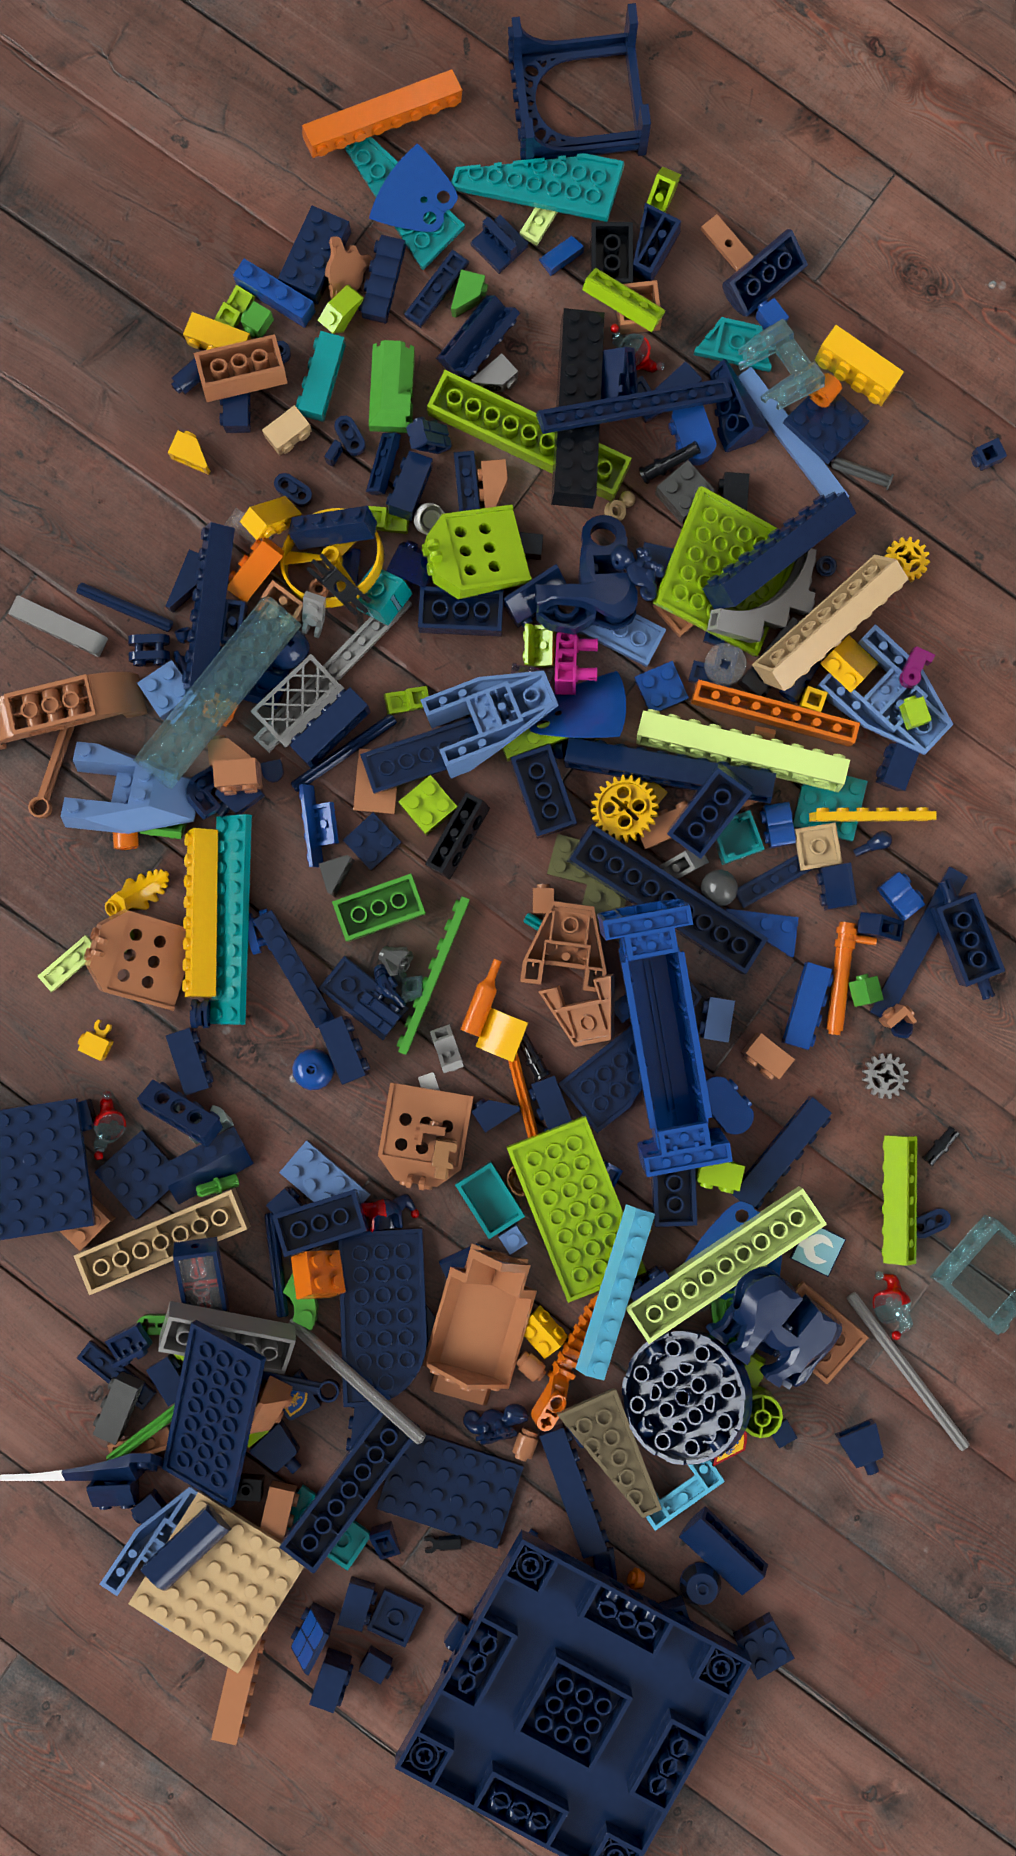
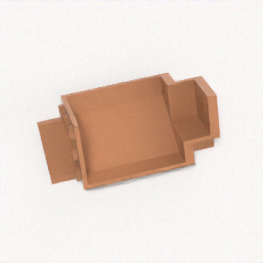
M471 1244L465 1268L450 1267L422 1364L430 1369V1373L434 1374L430 1390L480 1405H487L491 1390L509 1389L537 1293L536 1290L525 1285L531 1266L528 1264L529 1259L511 1257L508 1253L493 1249L489 1251L479 1245Z

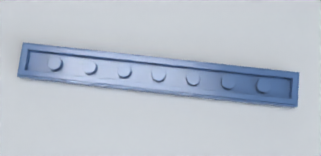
M750 367L741 373L738 378L762 412L768 427L818 493L827 496L832 492H836V494L845 492L849 498L847 492L823 460L783 424L788 414L754 369Z

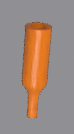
M494 959L487 977L477 985L460 1030L480 1037L497 992L495 979L502 961Z

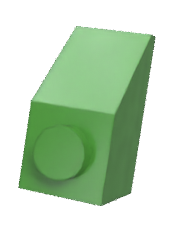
M461 270L451 307L452 317L456 318L481 303L482 296L486 297L488 284L485 283V275Z

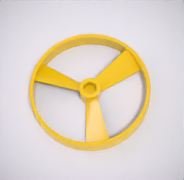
M330 508L318 511L316 513L342 510L344 508ZM377 530L375 532L377 540L376 561L369 575L358 586L355 585L342 566V556L355 542L334 544L324 548L321 553L364 594L377 581L384 563L383 543ZM288 535L282 547V550L285 552L280 560V567L283 577L292 592L303 601L304 593L297 590L290 582L288 564L311 562L313 559L320 561L322 559L319 554L291 551L295 543L290 535ZM340 581L336 583L339 592L346 588L345 582ZM336 597L326 598L325 608L343 606Z

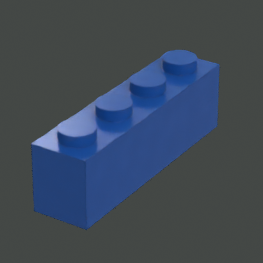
M245 258L233 274L236 285L303 328L307 326L316 312L312 300Z
M810 962L804 963L782 1043L809 1050L810 1046L813 1047L816 1040V1035H814L815 1027H819L822 1015L819 1013L821 1007L825 1006L828 995L825 994L827 986H831L834 977L831 974L832 969Z

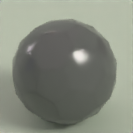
M722 869L713 870L706 874L702 880V896L717 906L728 905L737 895V881L728 871Z

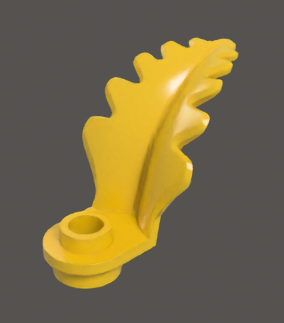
M155 869L153 874L152 871H148L146 878L142 873L138 874L136 882L132 878L126 879L122 890L116 892L105 903L106 913L112 916L123 909L147 910L149 908L148 900L157 902L159 899L156 893L161 895L165 893L162 888L168 887L166 882H169V873L162 869L159 871Z

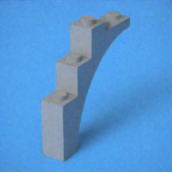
M811 548L799 557L782 588L768 601L758 607L745 611L723 608L711 610L707 631L744 642L754 643L761 641L764 634L763 626L774 629L786 627L790 618L789 612L799 615L809 614L815 605V593L809 591V587L812 583L811 576L813 567L816 564L815 556L817 550Z

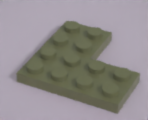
M557 834L547 875L587 885L582 905L594 907L598 930L600 931L597 914L624 907L626 899L567 862V859L580 840Z

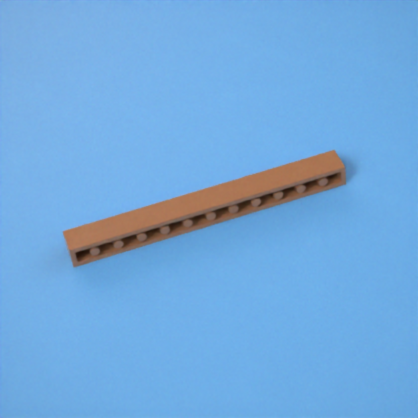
M273 1480L269 1487L260 1528L282 1542L287 1534V1528H292L295 1515L291 1514L292 1507H297L300 1494L296 1493L297 1486ZM270 1623L268 1624L267 1628L265 1629V1631H264L265 1633L268 1632ZM263 1634L239 1673L230 1668L227 1669L211 1740L237 1745L239 1737L243 1738L246 1724H243L244 1716L248 1717L251 1703L247 1702L249 1695L253 1696L256 1682H252L254 1674L258 1675L261 1661H257L259 1653L263 1654L266 1640H262Z

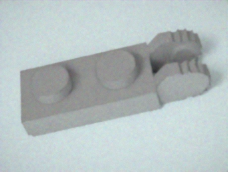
M308 591L305 592L303 596L302 633L307 634L310 626H316L314 637H320L325 621L326 597Z

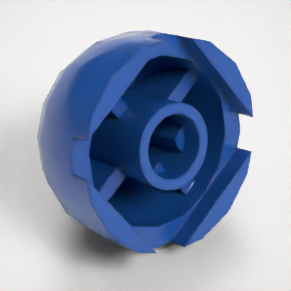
M307 1049L301 1052L294 1060L292 1066L294 1079L302 1088L308 1090H319L327 1086L335 1072L331 1057L319 1049Z

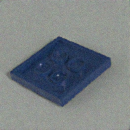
M839 393L828 407L818 406L808 396L784 420L783 424L828 465L869 423V420Z
M141 1130L94 1173L135 1219H138L169 1191L158 1167L169 1162L170 1159L148 1134Z

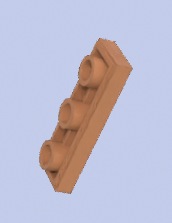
M718 214L701 226V231L735 271H738L753 258V255Z

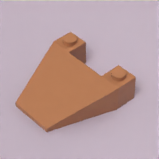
M551 902L523 960L521 983L541 985L544 965L585 970L582 991L597 993L593 979L606 976L607 971L593 906Z

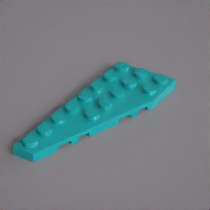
M582 153L577 154L576 157L566 158V155L558 156V159L545 160V158L517 160L511 164L498 162L492 166L483 167L481 165L456 167L451 183L458 192L608 222L623 172L624 161Z

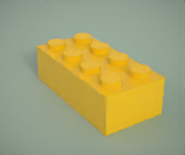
M837 325L834 326L824 340L815 358V361L822 369H828L834 373L838 380L847 382L855 392L864 394L871 403L880 406L886 401L904 373L903 370Z

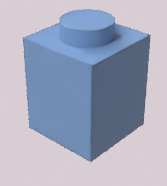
M517 1223L499 1233L498 1236L510 1255L528 1244V1240Z

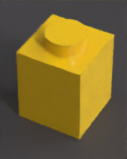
M807 686L803 692L799 707L821 712L828 692Z

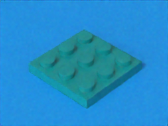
M846 776L845 784L839 793L802 784L793 818L794 828L799 829L834 823L809 822V813L816 812V808H829V812H836V808H849V811H856V808H861L868 781ZM858 821L836 822L838 839L852 842Z

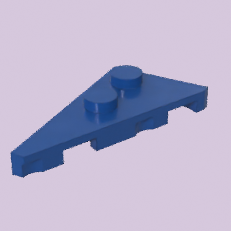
M725 909V911L767 937V942L770 945L778 948L787 956L794 957L799 917Z

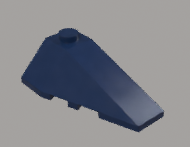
M723 359L710 371L711 380L727 378L733 395L729 401L716 403L717 409H715V416L719 420V427L717 428L719 439L725 452H730L757 442L769 431L762 412L728 361Z

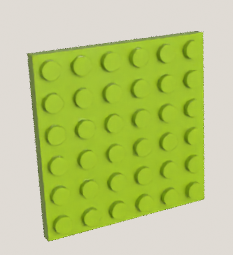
M703 486L698 487L653 604L752 656H758L769 627L763 626L764 634L761 641L754 643L744 642L707 631L710 613L714 608L702 588L708 584L707 580L715 575L719 576L722 574L724 567L731 563L735 564L739 561L738 557L747 551L751 552L754 549L753 545L761 540L765 541L768 539V534L778 528ZM794 562L737 606L723 609L745 611L765 603L785 584Z

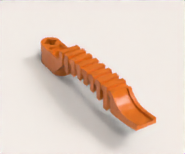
M598 1295L590 1299V1303L584 1307L585 1312L579 1316L578 1324L575 1323L573 1333H570L568 1336V1342L563 1344L564 1349L558 1353L557 1361L554 1360L552 1364L553 1371L549 1370L547 1374L549 1382L532 1409L531 1417L541 1431L551 1430L559 1419L556 1413L564 1410L566 1407L570 1379L574 1380L576 1377L572 1368H576Z

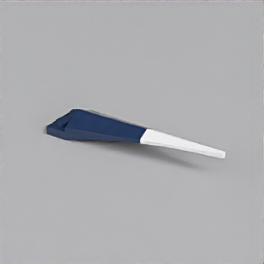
M130 1453L77 1468L31 1474L0 1475V1481H136L145 1471L157 1472L158 1468H162L164 1458L152 1453Z

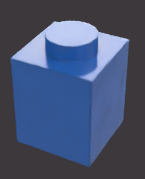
M775 298L769 302L766 300L758 306L755 318L769 337L786 326L789 316Z

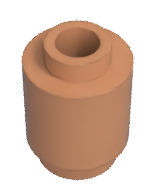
M525 1350L517 1359V1369L532 1382L535 1380L540 1381L547 1372L544 1370L546 1365L531 1352L528 1353Z
M525 1427L522 1428L521 1432L519 1431L512 1450L515 1453V1458L525 1462L527 1459H532L539 1440L537 1438L538 1432Z

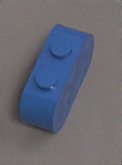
M704 406L674 410L668 426L671 435H675L677 441L675 443L676 451L696 441L701 449V453L688 460L695 466L705 464L713 456L717 443Z
M720 1076L707 1078L706 1083L712 1117L727 1133L741 1134L748 1130L754 1119V1112L750 1108L752 1103L745 1095L742 1097L736 1091L739 1088L732 1079L728 1081Z

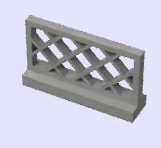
M310 654L250 712L286 748L291 743V739L297 733H302L307 728L308 722L313 718H317L321 714L322 709L327 704H332L337 699L336 696L345 688ZM310 660L316 666V675L304 674V666ZM302 668V674H296ZM292 677H302L301 689H289V680ZM304 677L316 678V690L304 689ZM319 678H328L333 685L328 690H319ZM287 683V689H281ZM277 691H286V704L274 703V694ZM289 691L301 692V704H289ZM304 692H316V702L314 704H304ZM272 697L271 703H266ZM262 705L271 706V718H262L257 710ZM274 706H286V718H274ZM289 706L301 707V716L298 719H289ZM265 720H271V726ZM274 721H286V730L281 735L274 730ZM289 721H295L289 726Z

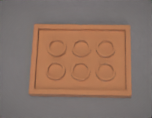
M802 1281L795 1289L801 1297L805 1294L808 1295L842 1323V1333L836 1344L813 1370L817 1377L828 1384L869 1337L814 1289Z

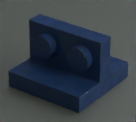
M501 215L494 221L489 216L482 221L483 231L471 241V246L498 274L528 248V242Z

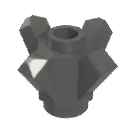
M384 946L379 953L378 959L385 965L389 975L394 976L398 982L406 980L407 974L405 971L408 970L414 956L411 951H408L407 947L394 948L392 946Z

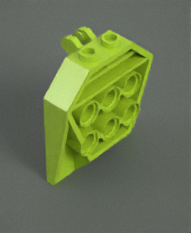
M512 504L442 514L427 534L425 543L422 544L423 556L427 557L428 560L427 573L429 576H432L433 583L457 599L526 584L532 580ZM485 549L490 550L492 553L486 552ZM460 553H466L468 556H463ZM489 568H493V569H495L497 572H493V571H491ZM465 572H471L473 575H467Z

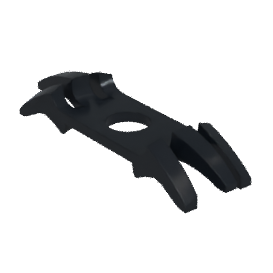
M323 554L320 555V558L330 568V571L326 570L316 560L313 559L311 561L324 577L321 578L310 567L306 570L326 587L353 615H358V612L349 604L350 602L364 613L368 612V609L356 596L358 595L367 603H370L371 599L354 586ZM337 582H345L346 588L342 592L335 591L334 587Z

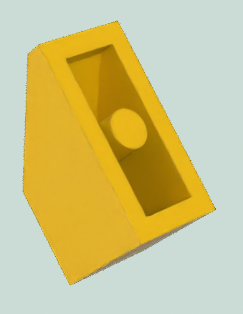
M177 431L168 451L171 459L209 475L211 471L196 435L189 431L184 433Z

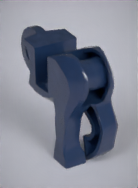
M599 515L589 519L582 528V547L578 572L579 584H535L536 621L549 631L574 635L592 625L615 631L631 624L636 616V607L638 605L637 589L627 573H624V570H616L611 563L613 548L619 544L627 546L624 525L612 516ZM598 529H607L615 535L616 540L610 545L601 546L591 539V534ZM558 605L575 606L571 613L564 614L559 611Z

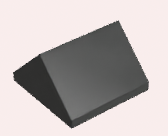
M346 855L319 863L327 893L336 897L354 863L352 857Z

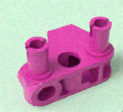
M561 632L556 634L555 694L576 695V682L578 680L597 681V667L580 668L576 664L579 651L598 652V638L585 639L579 638L577 634L572 635Z

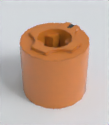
M824 373L809 390V397L818 406L828 407L841 391L842 385L835 376Z
M112 832L114 849L130 850L139 847L138 832L130 834Z

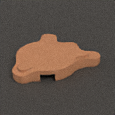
M336 236L331 237L329 240L331 256L325 269V277H328L330 283L328 286L331 299L346 285H350L357 291L363 281L364 272L369 267L372 259L371 255H360L354 245H349L345 251L341 238Z

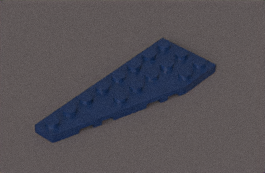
M689 980L693 1006L695 1008L702 995ZM632 1025L558 1083L581 1114L586 1116L587 1121L596 1133L600 1132L629 1109L642 1090Z

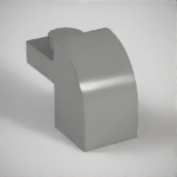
M450 1024L430 1031L443 1073L455 1071L463 1067V1060Z

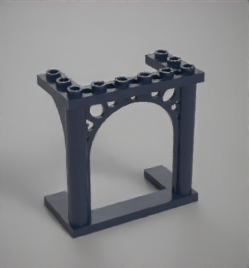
M636 3L627 4L624 33L551 41L535 38L523 30L520 16L512 17V26L508 27L509 64L513 63V69L510 70L511 83L516 85V89H513L514 103L518 102L515 116L516 122H520L521 126L517 129L518 141L521 146V160L536 158L548 160L558 159V156L564 155L567 158L576 157L577 154L582 153L600 155L635 150L638 151V156L646 155L651 119L649 104L642 103L635 48L638 30ZM626 55L635 131L569 137L559 134L547 126L536 106V91L541 79L551 68L566 61ZM538 62H541V64L546 62L547 64L545 67H541ZM528 66L536 68L538 75H528L525 68ZM527 81L533 83V86L531 88H528ZM533 120H536L538 124L533 127ZM538 130H544L546 132V135L542 140H539L535 136V133ZM550 137H554L556 139V141L550 140V143H548Z

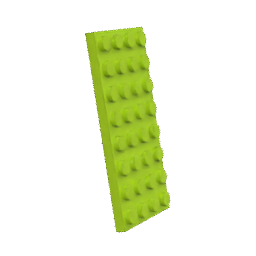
M586 1116L506 1146L568 1303L600 1290L623 1216V1210ZM642 1259L636 1276L646 1272Z

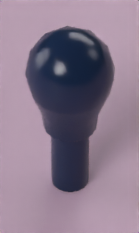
M879 831L866 844L853 849L854 855L858 857L868 851L886 849L892 843V836L887 831Z

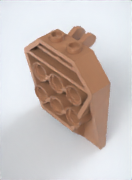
M123 909L97 923V926L92 929L90 935L92 943L90 948L86 949L84 955L85 965L99 990L174 1011L185 971H183V960L186 950L183 949V940L186 937V929L180 925ZM133 929H137L138 936L132 940L130 932ZM160 935L162 943L156 947L154 939ZM127 949H131V958L125 960L124 952ZM151 956L156 958L153 966L148 965V959ZM124 969L126 976L124 979L119 980L117 977L118 972ZM145 976L150 978L147 986L142 985V979Z
M390 1082L378 1157L392 1177L400 1181V1185L411 1188L412 1183L418 1184L419 1190H432L433 1187H438L446 1181L434 1178L436 1167L432 1166L436 1137L457 1140L456 1152H449V1159L453 1162V1169H449L447 1180L462 1169L473 1096ZM403 1113H408L411 1116L412 1121L410 1124L405 1125L401 1122L400 1117ZM423 1117H430L432 1121L441 1123L445 1120L451 1121L453 1129L446 1132L445 1136L424 1133L423 1142L428 1145V1151L421 1153L417 1150L418 1140H414L416 1127L420 1128ZM397 1139H405L407 1141V1148L399 1149L396 1145Z

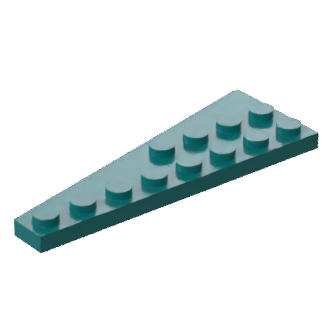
M368 137L362 142L349 144L344 149L374 196L377 197L384 181L398 161L372 137ZM425 196L420 199L422 203H426L428 200ZM447 210L444 214V222L434 232H421L395 227L402 240H405L406 246L420 268L424 270L465 229V224L450 210ZM427 212L424 214L423 220L426 224H433L436 221V215L433 212Z

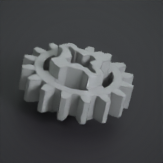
M880 1053L879 1059L872 1056V1063H865L868 1069L862 1070L866 1074L862 1081L868 1082L865 1089L872 1088L871 1095H875L878 1092V1098L883 1099L885 1094L888 1099H891L892 1093L895 1096L899 1095L898 1089L905 1090L902 1084L909 1081L904 1078V1075L909 1072L903 1071L902 1068L906 1064H899V1057H895L892 1060V1054H887L885 1058L884 1054ZM882 1063L879 1069L873 1070L876 1065ZM893 1065L897 1069L898 1075L894 1072ZM877 1073H886L887 1075L893 1077V1079H884L883 1077L877 1075ZM872 1077L877 1081V1087L873 1083ZM897 1082L894 1087L889 1089L890 1084Z

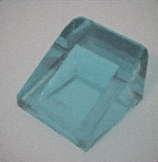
M422 975L402 978L401 997L406 1003L422 996Z

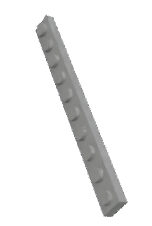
M408 600L389 626L370 617L323 667L339 682L412 606V603ZM311 677L304 685V689L316 690V678ZM319 678V690H328L333 685L328 678ZM297 692L289 700V704H301V692ZM304 692V704H314L316 702V692ZM283 706L274 718H286V706ZM289 706V719H298L301 716V707ZM274 721V730L279 735L286 730V721ZM289 721V726L295 721ZM265 726L253 737L269 753L279 743Z

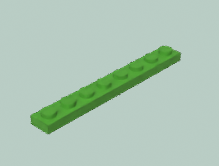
M462 896L460 900L456 899L452 909L455 912L453 919H448L444 928L447 934L444 939L440 938L436 948L439 950L437 958H432L428 967L431 970L429 978L424 977L420 987L424 989L421 997H416L413 1004L415 1012L413 1016H408L404 1026L408 1028L405 1036L401 1035L398 1040L397 1047H400L398 1052L402 1054H408L469 905L470 899Z

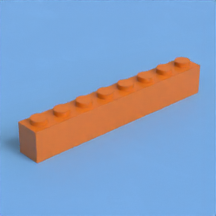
M451 69L303 124V139L312 158L325 156L333 150L343 149L349 144L362 142L373 135H381L389 129L399 128L405 123L418 121L424 116L436 114L448 107H455L461 103L462 88Z
M699 679L695 685L691 704L848 747L855 743L860 726L859 722Z

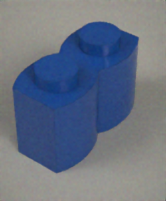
M789 802L763 806L762 811H760V821L762 824L765 823L766 831L763 832L764 843L768 844L769 848L794 845L796 837Z
M897 872L878 886L877 890L890 905L894 913L904 921L922 908L925 903L923 902V895L911 887L910 878L905 873Z

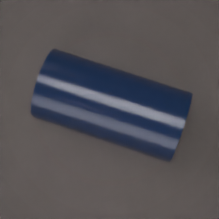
M785 230L723 282L722 288L727 300L741 315L747 317L762 302L769 299L808 266L793 230Z

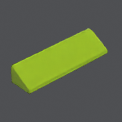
M597 268L589 274L582 288L584 292L650 332L655 329L666 311Z

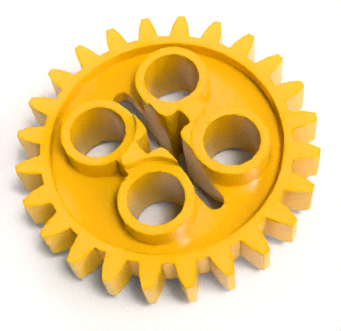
M622 775L621 781L613 777L614 783L611 784L609 781H606V788L599 787L602 793L594 794L598 800L591 801L592 805L596 807L591 809V813L595 814L592 820L598 822L595 825L596 827L602 828V831L612 837L615 836V839L619 842L622 837L626 843H628L629 837L636 841L637 834L644 837L643 830L645 829L650 832L651 830L648 825L656 824L652 817H658V813L654 811L659 809V805L654 803L658 798L656 795H653L654 790L652 788L648 789L649 785L647 782L642 784L641 778L634 782L632 775H630L628 780ZM623 791L629 792L626 798H620V794ZM611 798H616L625 808L628 807L630 812L638 817L639 820H634L625 810H621L620 806L612 801ZM638 804H644V808L641 811H635V807ZM608 807H615L614 812L606 814ZM623 820H630L628 826L621 827V822Z

